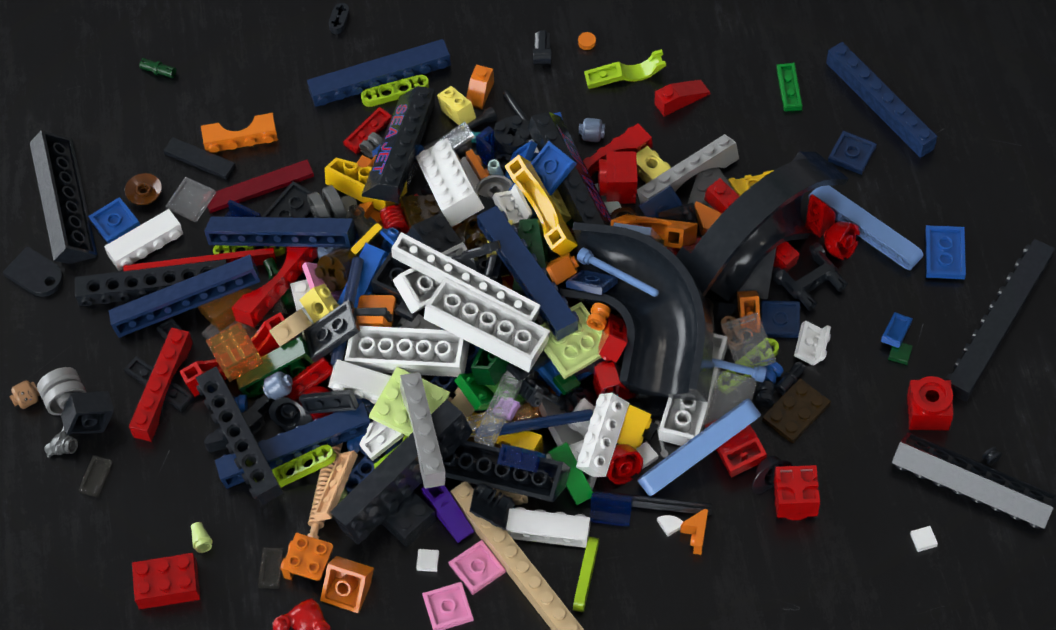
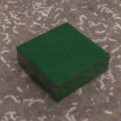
M902 343L900 348L892 346L888 360L907 365L913 346Z
M558 374L552 380L563 395L573 391L581 384L574 374L566 379L561 374Z

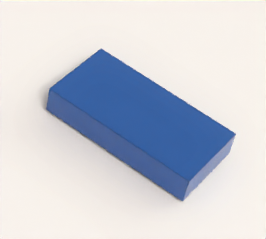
M894 312L881 338V342L900 348L913 318Z

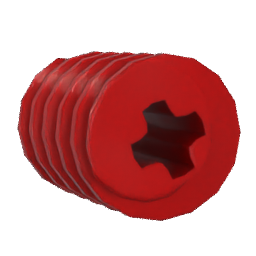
M387 206L380 211V218L384 229L395 228L399 233L407 234L409 228L403 210L399 206Z

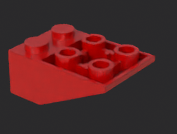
M716 420L704 425L705 429L712 423H714ZM750 424L716 449L731 478L760 464L763 459L767 458V453Z

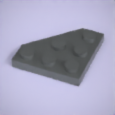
M718 167L710 168L697 173L688 204H695L697 201L714 209L704 198L706 189L719 178L732 190L734 189Z

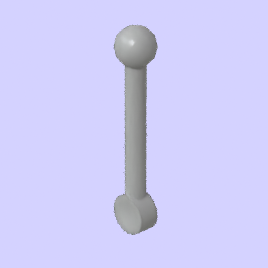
M656 420L654 423L658 425L657 433L659 437V427L661 421ZM659 440L661 446L660 456L666 458L668 451L665 450L664 442Z

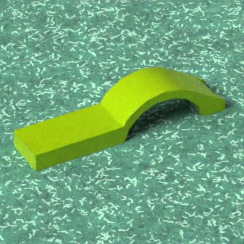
M662 49L652 52V55L640 64L625 65L621 62H615L584 71L588 89L621 80L635 82L651 77L666 67L665 61H662L661 58L663 55Z

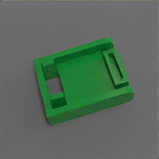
M473 373L459 374L454 380L476 411L495 409L501 400L487 386L477 384Z

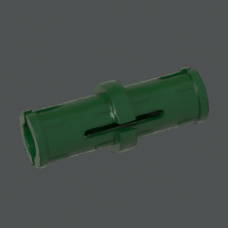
M142 58V61H140V69L151 71L155 75L160 74L172 79L176 75L177 70L175 67L164 65L160 61L155 62L146 58Z

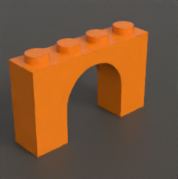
M628 214L611 220L610 226H613L615 222L651 227L664 239V246L681 248L682 246L696 243L698 223Z

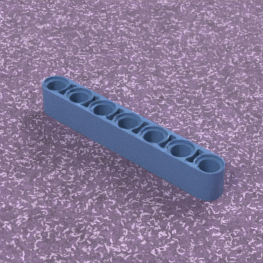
M831 186L815 188L809 194V197L813 194L827 204L836 213V221L856 224L860 231L859 237L903 268L911 270L922 259L923 252L919 247Z
M749 398L744 400L645 472L637 481L648 496L654 495L761 416V413Z

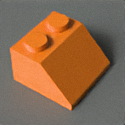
M339 556L334 557L327 565L320 601L359 613L370 588L374 568Z

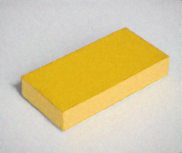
M376 223L351 248V251L357 256L362 251L365 243L369 244L383 228Z

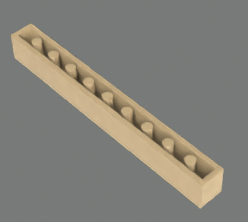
M463 482L452 489L450 494L473 530L506 569L508 575L551 630H584L509 533L469 512L474 490L468 482Z

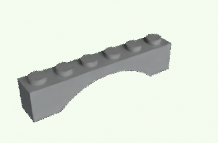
M724 134L637 189L640 204L669 185L676 192L684 182L701 171L717 167L726 168L739 159L736 142Z
M417 372L400 375V391L415 438L424 488L445 485V468L421 374Z

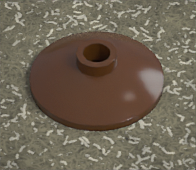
M148 173L133 176L125 186L127 199L137 205H146L154 202L162 191L160 180Z

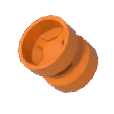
M594 303L591 308V314L586 321L587 325L594 330L605 329L606 319L609 318L611 309L605 304Z

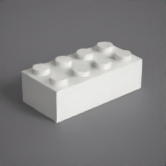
M462 242L442 252V254L451 258L462 255V252L467 250ZM413 268L402 272L393 279L395 286L412 314L425 308L441 284Z

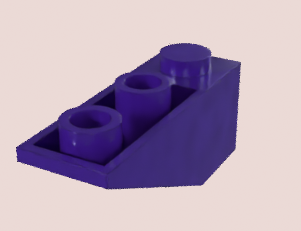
M444 485L426 489L424 487L421 488L423 499L434 510L435 515L457 543L474 532L456 501Z

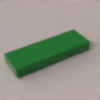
M795 63L777 64L776 69L784 112L802 110L803 106Z
M567 442L548 451L552 460L564 462L571 468L566 487L576 505L595 496L582 470L576 468L577 461Z

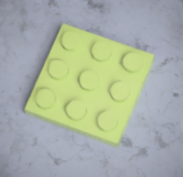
M582 302L570 308L579 317L578 330L559 341L550 331L548 343L544 348L545 353L564 379L602 358L599 355L598 346L603 331L594 330L587 325L586 321L590 313ZM543 323V324L540 325V326H542V327H544V328L550 330V329L548 328V326L546 325V323Z
M396 367L370 412L369 418L409 436L413 430L400 391V375L410 373ZM422 379L430 413L432 414L448 399L450 392Z

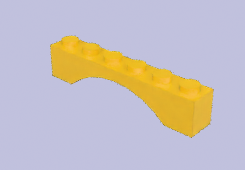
M520 155L516 156L505 165L506 170L536 212L543 228L544 237L551 250L561 256L569 253L578 244L531 162Z

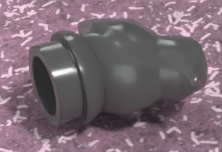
M63 426L62 431L52 439L51 443L45 446L44 450L48 458L52 455H62L63 453L73 454L77 450L78 441L73 436L66 435Z

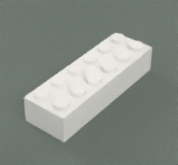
M447 138L438 141L434 146L421 151L419 155L415 156L442 213L452 227L484 209L469 176Z
M444 278L425 306V320L527 372H530L548 343L550 330L447 278Z
M359 326L361 331L348 340L345 362L380 373H393L396 367H399L409 373L420 372L421 375L451 377L465 374L470 342L447 330Z
M713 333L714 346L712 358L724 359L727 349V336ZM714 367L708 402L668 397L659 427L660 441L682 446L703 431L721 368Z

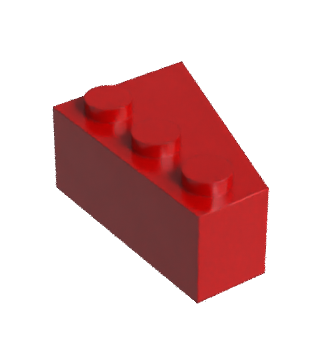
M604 361L594 367L593 387L597 398L599 394L604 393L618 394L624 400L637 397V394L631 393L619 381L621 367L614 361L610 363Z

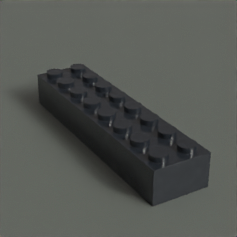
M447 399L431 414L443 461L449 455H452L473 433L463 412ZM413 432L330 512L341 530L355 543L359 544L362 540H365L370 532L382 524L384 519L391 512L395 511L399 504L413 493V490L423 483Z

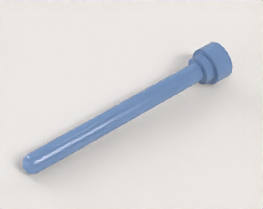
M583 247L578 252L576 258L578 262L584 265L592 264L654 297L659 295L657 289L595 258L594 254L587 248Z
M712 358L714 367L750 375L755 381L762 383L765 379L766 367L758 365V367L754 366L751 368Z

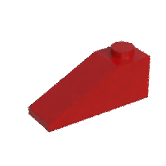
M702 80L672 83L655 91V105L665 117L709 95L710 91Z
M811 194L809 197L806 228L820 238L835 223L836 213L827 204Z
M610 313L609 318L606 319L607 324L602 332L598 352L604 360H612L617 363L627 344V328L624 319Z

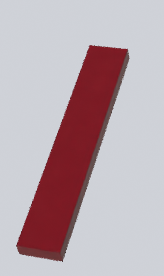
M308 159L204 195V199L209 212L213 213L289 186L293 181L298 183L312 178L314 173Z

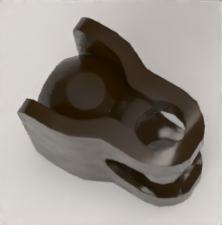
M477 214L465 219L462 225L455 230L467 250L483 246V244L487 243V239L484 234H481L477 223L474 227L469 226L471 222L477 221Z

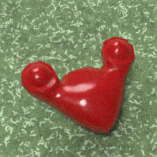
M313 599L301 602L288 613L277 617L273 622V630H289L290 627L294 630H331V626L324 619L319 604Z

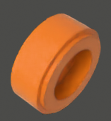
M590 32L582 33L578 37L579 47L583 50L593 49L596 45L595 35Z

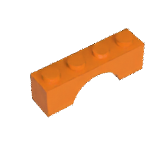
M273 113L254 116L252 123L240 131L226 130L219 123L201 126L205 151L210 153L278 141Z

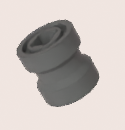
M372 132L366 141L364 140L359 144V147L366 156L372 158V151L381 145L383 139L375 132Z

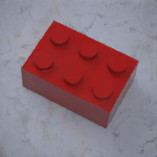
M193 553L132 562L134 598L139 610L200 600L198 567Z

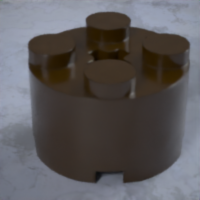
M338 248L319 259L315 275L318 278H322L331 292L339 291L345 287L348 281L352 258L357 256L349 249Z

